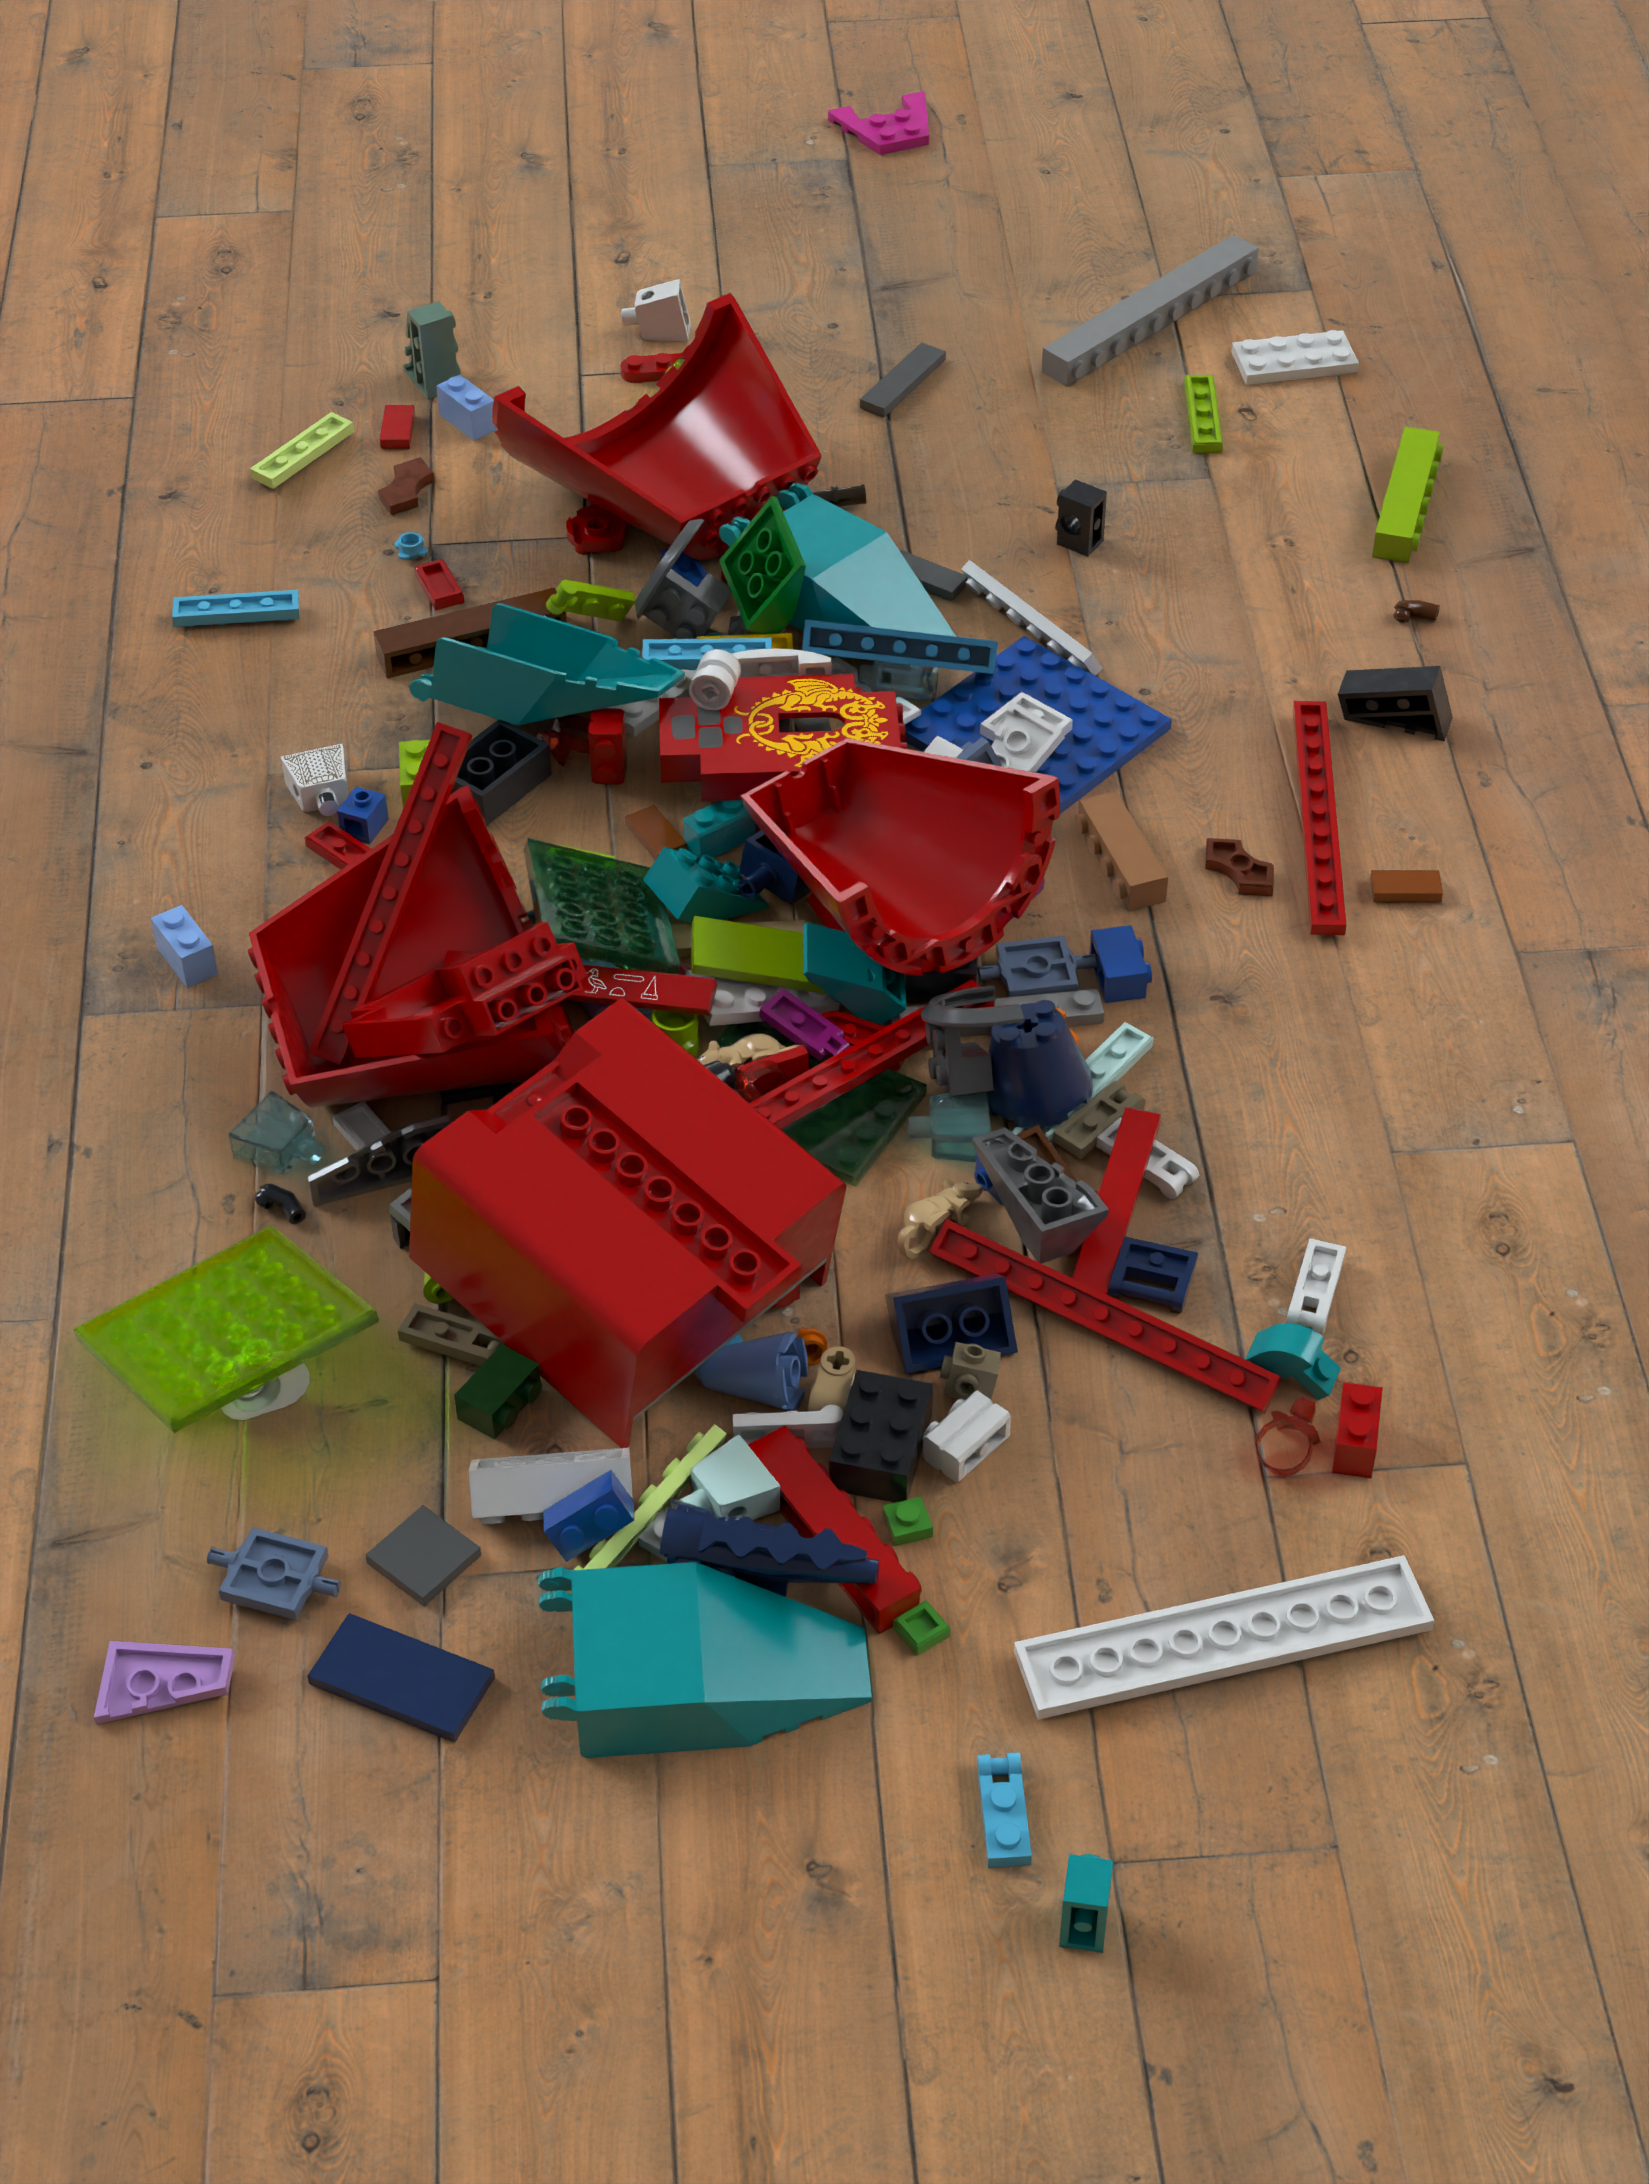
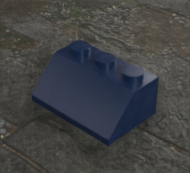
M991 1274L885 1294L891 1332L906 1374L941 1367L944 1355L952 1357L955 1342L976 1344L984 1349L1001 1352V1355L1018 1352L1006 1278L1004 1276Z

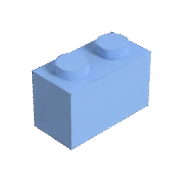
M462 375L451 377L449 380L436 385L439 415L470 439L475 441L497 430V427L492 423L494 399Z
M182 905L151 918L156 947L186 988L218 975L212 943Z

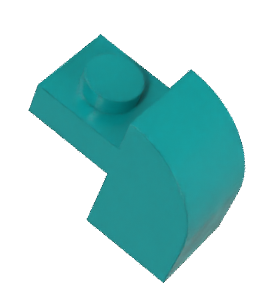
M1280 1323L1258 1332L1245 1359L1279 1375L1282 1380L1293 1376L1318 1400L1330 1396L1341 1369L1321 1349L1325 1340L1322 1335L1308 1327L1294 1323Z

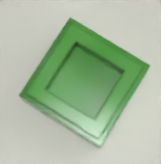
M927 1600L893 1619L894 1630L917 1656L950 1637L951 1628Z

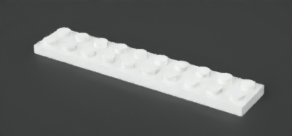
M1403 1555L1014 1642V1654L1039 1720L1433 1630L1434 1618L1406 1557Z

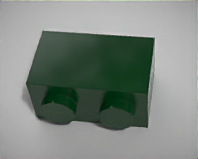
M501 1344L455 1393L457 1419L495 1440L505 1428L508 1429L514 1424L519 1412L539 1396L542 1389L539 1364Z

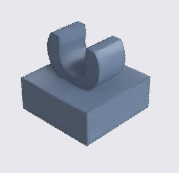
M983 737L974 744L968 741L961 747L964 751L957 756L958 759L1002 766L989 741Z

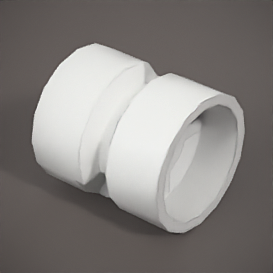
M715 649L705 653L689 686V695L692 701L699 707L711 711L720 710L727 706L741 674V666L738 660L731 653L724 650Z

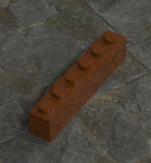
M550 588L373 631L376 656L386 678H391L432 668L434 666L436 642L442 637L472 646L475 645L476 647L487 648L492 607L497 603L506 604L542 616L545 615L548 618L567 623V616L564 611L562 614L556 615L547 609V600L551 595L557 593L555 588Z

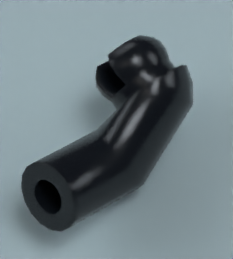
M270 1183L261 1186V1190L255 1194V1201L260 1207L270 1209L274 1203L281 1207L291 1224H298L306 1217V1212L297 1197L289 1190Z

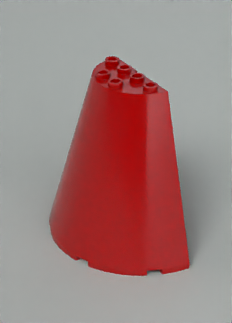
M849 738L802 762L798 775L792 777L790 772L785 771L741 795L742 802L749 816L857 947L873 961L890 970L916 976H923L922 972L935 970L939 973H944L961 967L985 953L1004 936L1003 928L1012 917L1019 919L1043 880L1056 839L1050 837L1052 824L1060 816V789L1057 777Z

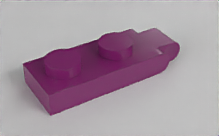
M784 988L760 1008L759 1017L795 1044L804 1045L808 1053L818 1060H822L824 1057L830 1059L851 1047L844 1040L845 1034L840 1028Z

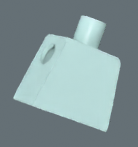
M737 1435L693 1466L690 1471L692 1493L679 1500L712 1510L716 1519L724 1516L740 1519L743 1516H747L754 1520L780 1510V1485L743 1438Z

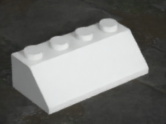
M629 1447L471 1460L469 1484L472 1518H481L482 1524L502 1523L506 1521L505 1516L521 1515L524 1521L544 1519L545 1509L609 1470L614 1472L633 1499Z

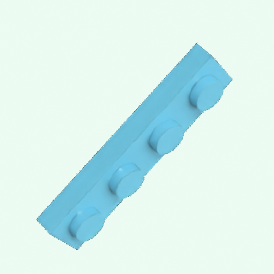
M299 590L173 597L172 620L174 627L300 619Z
M772 638L643 639L642 658L650 661L651 658H657L680 670H696L702 656L708 651L717 649L732 654L748 650L772 649Z

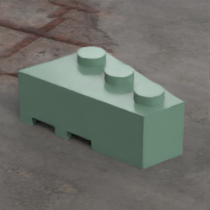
M439 301L407 311L406 337L411 339L410 346L405 347L404 353L406 356H409V363L404 364L403 371L427 399L437 397L436 385L449 380L451 377L461 375L460 367L456 361L458 344L453 333L456 321L453 313L447 311Z

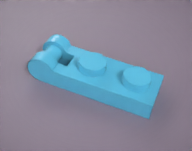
M1020 1752L1006 1753V1757L991 1758L990 1754L977 1755V1774L988 1868L1031 1865L1032 1853ZM1007 1774L1008 1782L993 1783L992 1775Z

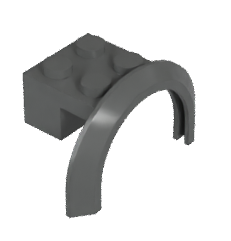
M703 519L692 520L687 523L663 556L635 601L636 617L639 620L644 615L677 639H697V636H705L732 595L728 586L709 573L706 574L698 587H696L671 569L704 522Z
M994 986L970 988L939 995L931 999L921 1011L922 1020L927 1022L925 1024L926 1039L928 1044H932L933 1058L928 1060L930 1077L932 1080L935 1079V1082L950 1096L994 1090L991 1055L975 1042L961 1043L960 1027H986L1025 1022L1019 1004L987 1008H954L962 1005L996 1001Z

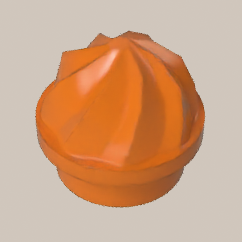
M801 1327L796 1332L798 1333L796 1337L803 1338L808 1366L817 1365L820 1363L823 1352L828 1349L827 1339L821 1331L813 1327L810 1329Z

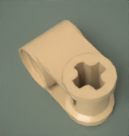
M834 1346L823 1352L816 1381L812 1385L808 1412L820 1411L826 1405H836L844 1413L854 1380L853 1374L855 1369V1356L848 1348Z

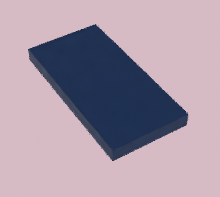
M349 1613L307 1677L310 1685L456 1742L495 1679V1673L492 1668Z

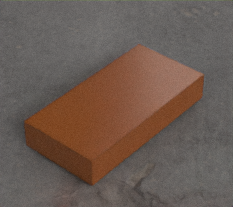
M655 805L625 816L626 826L655 860L664 847L679 850L680 848L687 850L686 841Z
M1371 870L1370 882L1373 902H1442L1443 890L1439 870Z

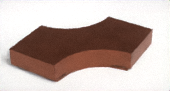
M421 457L394 465V480L385 488L378 490L379 500L391 515L418 507L417 495L419 491L433 483V472Z
M1207 838L1205 869L1217 871L1229 877L1236 884L1240 895L1273 896L1274 865L1272 863L1260 861L1250 856L1244 850L1241 840Z

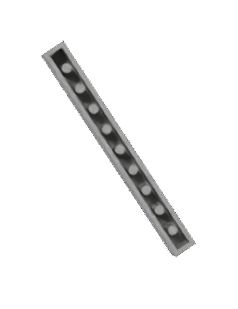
M1234 234L1043 347L1042 373L1065 386H1069L1257 272L1259 247Z

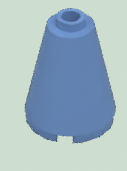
M786 1332L726 1345L696 1369L697 1378L702 1380L703 1386L707 1389L784 1410H796L800 1407L806 1390L799 1389L800 1377H807L808 1373L807 1352L803 1338L796 1337L798 1335L796 1332Z

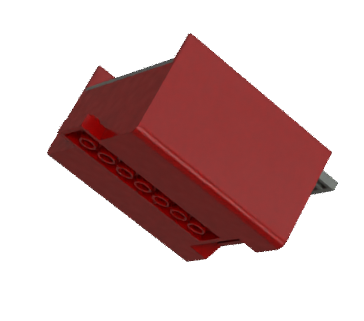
M619 999L575 1031L554 1061L487 1110H468L422 1144L413 1157L412 1188L389 1204V1213L410 1231L409 1258L510 1349L538 1363L540 1376L620 1448H628L632 1423L635 1419L808 1276L820 1286L826 1283L847 1185L628 1001Z

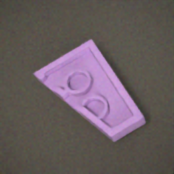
M110 1641L94 1714L96 1724L228 1694L235 1660L233 1649Z

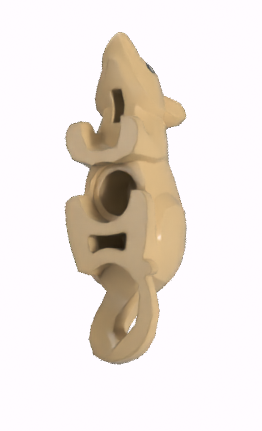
M751 1034L738 1040L733 1045L720 1048L716 1041H711L708 1050L699 1057L698 1061L703 1065L713 1061L729 1064L737 1075V1082H735L737 1084V1067L800 1045L785 1047L769 1035Z
M945 1179L942 1192L936 1196L911 1203L904 1213V1228L898 1234L897 1243L900 1252L905 1257L914 1259L930 1250L945 1219L960 1226L966 1225L970 1217L967 1214H962V1211L980 1197L983 1185L967 1182L954 1183L949 1179ZM910 1239L921 1243L919 1246L909 1249Z

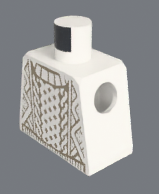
M338 744L281 757L285 784L302 811L311 812L319 810L324 816L334 815L339 809V805H342L349 796L343 745Z

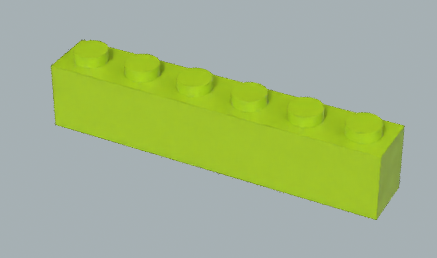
M1404 427L1375 532L1372 557L1409 563L1411 552L1418 551L1425 515L1428 513L1430 497H1432L1439 462L1441 463L1444 445L1439 444V431Z

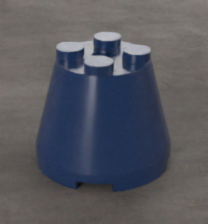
M1041 1000L1037 1003L1021 1004L1025 1022L992 1026L988 1053L991 1055L994 1090L984 1092L986 1104L993 1116L998 1114L1001 1117L1012 1120L1015 1127L1032 1128L1036 1125L1047 1127L1068 1120V1113L1079 1107L1082 1103L1088 1104L1093 1092L1091 1072L1062 1014L1055 1009V1004L1052 1001Z

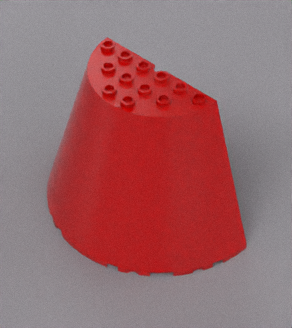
M731 293L707 302L703 317L695 331V338L681 354L685 361L679 369L673 365L656 383L660 390L651 398L645 394L634 407L624 410L619 415L596 428L563 438L525 412L526 393L520 386L494 396L492 423L498 429L495 431V435L502 443L501 446L511 457L669 546L673 544L689 521L703 519L704 522L698 532L682 552L698 560H708L723 556L730 546L720 538V527L724 524L730 525L736 517H743V519L751 522L771 496L777 497L780 491L785 489L788 491L789 487L797 482L801 483V485H808L818 474L817 467L822 457L738 302Z
M468 785L458 789L448 798L370 1001L434 968L443 967L448 950L480 954L534 927L531 919L524 922L521 920L528 916L527 911L515 890L517 887L493 835L489 833L486 827V820ZM393 834L249 932L252 948L248 949V954L254 967L259 970L258 973L254 974L258 987L266 995V997L261 999L267 1016L273 1020L272 1023L268 1024L275 1043H279L280 1048L275 1049L277 1059L281 1067L287 1071V1074L282 1075L283 1082L291 1096L297 1094L310 1108L527 1081L554 1061L574 1034L562 1000L496 1036L472 1037L444 1053L355 1058L351 1048L344 1067L308 1053Z

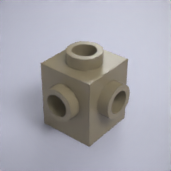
M955 1342L952 1357L944 1355L939 1378L946 1379L944 1395L954 1397L957 1400L960 1398L966 1400L978 1390L991 1399L998 1377L1001 1352L984 1349L976 1344Z

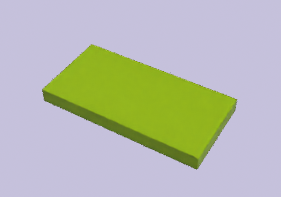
M694 916L692 921V974L828 994L818 985L809 982L804 975L802 932Z

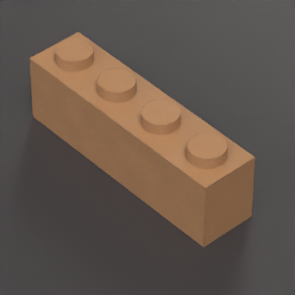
M1117 791L1080 799L1079 811L1075 815L1076 829L1079 834L1085 836L1091 855H1096L1099 860L1101 872L1104 877L1110 879L1116 898L1122 900L1128 911L1166 902L1168 876Z

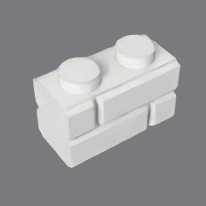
M977 1390L966 1400L958 1399L952 1405L948 1416L940 1423L935 1421L927 1427L922 1438L923 1457L927 1463L937 1470L941 1469L942 1473L955 1483L960 1482L1010 1436L1011 1416L1008 1411L996 1403L993 1404L991 1399Z

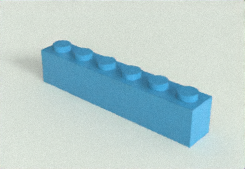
M805 620L802 645L803 651L822 655L990 674L995 673L998 641L816 620Z

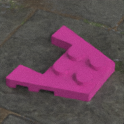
M924 91L902 95V106L904 109H898L895 113L885 115L873 114L870 118L859 119L851 106L828 110L829 122L832 124L838 122L841 124V130L847 134H856L859 142L879 155L929 145V128Z

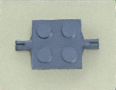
M1065 935L1002 942L996 944L998 964L978 966L979 981L1000 978L1001 982L1005 985L1008 997L1078 991L1079 983L1076 977V969L1096 968L1097 961L1095 953L1075 956L1067 946Z
M252 1527L245 1542L233 1553L211 1547L207 1555L208 1564L228 1568L227 1576L219 1589L222 1601L297 1620L306 1600L312 1593L318 1592L336 1598L341 1589L340 1580L320 1576V1572L329 1557L326 1546Z

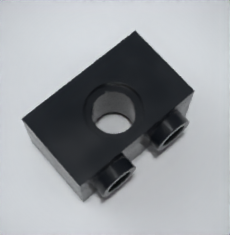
M1076 479L1066 489L1060 491L1057 497L1059 509L1055 525L1057 545L1088 557L1104 541L1107 491Z

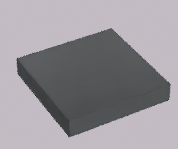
M422 1505L366 1554L367 1564L421 1605L425 1606L481 1556V1549L469 1538Z

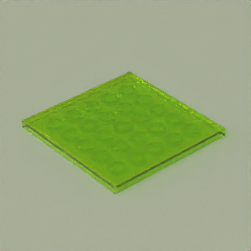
M268 1226L75 1327L73 1331L79 1343L173 1433H176L378 1323L379 1318L376 1310L277 1229L273 1226Z

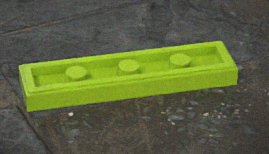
M1185 375L1184 389L1192 452L1222 453L1223 441L1214 375Z

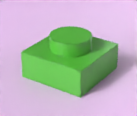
M921 1496L883 1505V1517L894 1546L933 1537V1526Z

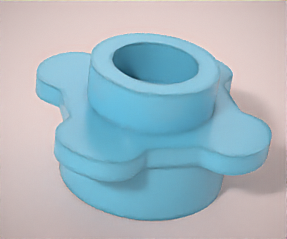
M407 532L400 535L394 543L395 548L399 550L398 557L402 560H415L428 554V549L423 545L424 538L415 532Z

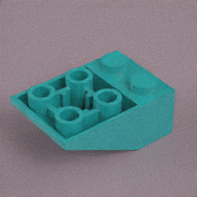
M664 847L643 879L678 920L692 923L694 916L725 920L764 910L769 906L760 893L752 899L742 896L738 885L744 876L739 873L740 867L731 861H726V863L718 862L708 855L696 856L683 848L674 850Z
M808 922L803 924V972L809 982L822 988L835 1002L841 1003L850 1010L855 1017L883 1025L906 1010L905 974L890 970L873 961L857 947L846 932Z

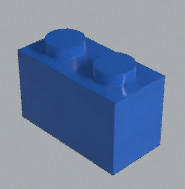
M1132 925L1091 930L1089 954L1095 953L1097 967L1094 968L1104 1002L1110 1003L1146 998L1147 983L1152 982V971L1150 963H1144L1143 943L1141 938L1136 939Z
M609 1470L545 1509L544 1533L567 1562L635 1521L633 1499L614 1472Z

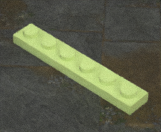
M715 1424L705 1435L698 1432L686 1447L685 1451L688 1454L682 1461L675 1458L663 1472L662 1477L664 1480L658 1487L651 1484L638 1500V1504L641 1506L634 1512L635 1521L618 1530L609 1541L603 1539L598 1542L589 1554V1558L592 1560L584 1569L578 1565L574 1570L615 1568L636 1545L638 1537L650 1526L662 1510L665 1511L670 1506V1501L677 1499L690 1485V1471L693 1466L720 1448L727 1433Z

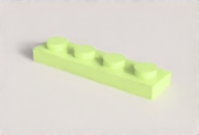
M330 412L250 468L251 478L272 489L276 488L354 433L353 422Z

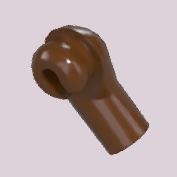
M1401 600L1395 605L1396 611L1393 616L1399 622H1408L1410 615L1436 621L1440 605L1421 600Z

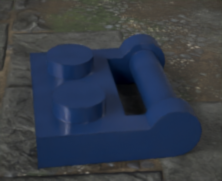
M1125 1236L1110 1280L1108 1295L1116 1298L1124 1295L1171 1306V1310L1182 1313L1197 1265L1198 1253ZM1129 1276L1176 1288L1175 1291L1126 1281L1125 1278Z

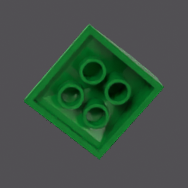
M771 496L719 560L746 629L761 634H779L794 618L806 570L805 562L777 497Z

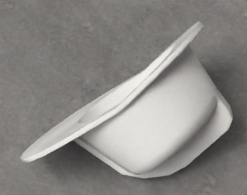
M285 1354L263 1359L253 1356L239 1358L230 1364L223 1378L220 1379L219 1405L224 1414L237 1420L254 1418L261 1414L286 1407L296 1402L305 1393L309 1385V1371L305 1363L297 1357Z

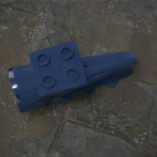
M679 1500L671 1502L673 1509H668L665 1518L660 1554H664V1557H667V1564L697 1562L784 1597L787 1595L789 1583H867L874 1585L877 1583L879 1560L867 1558L866 1550L851 1544L842 1543L832 1529L825 1528L813 1538H804L798 1534V1529H795L791 1523L784 1522L780 1526L755 1523L747 1516H743L740 1519L730 1516L718 1517L716 1519L712 1510Z

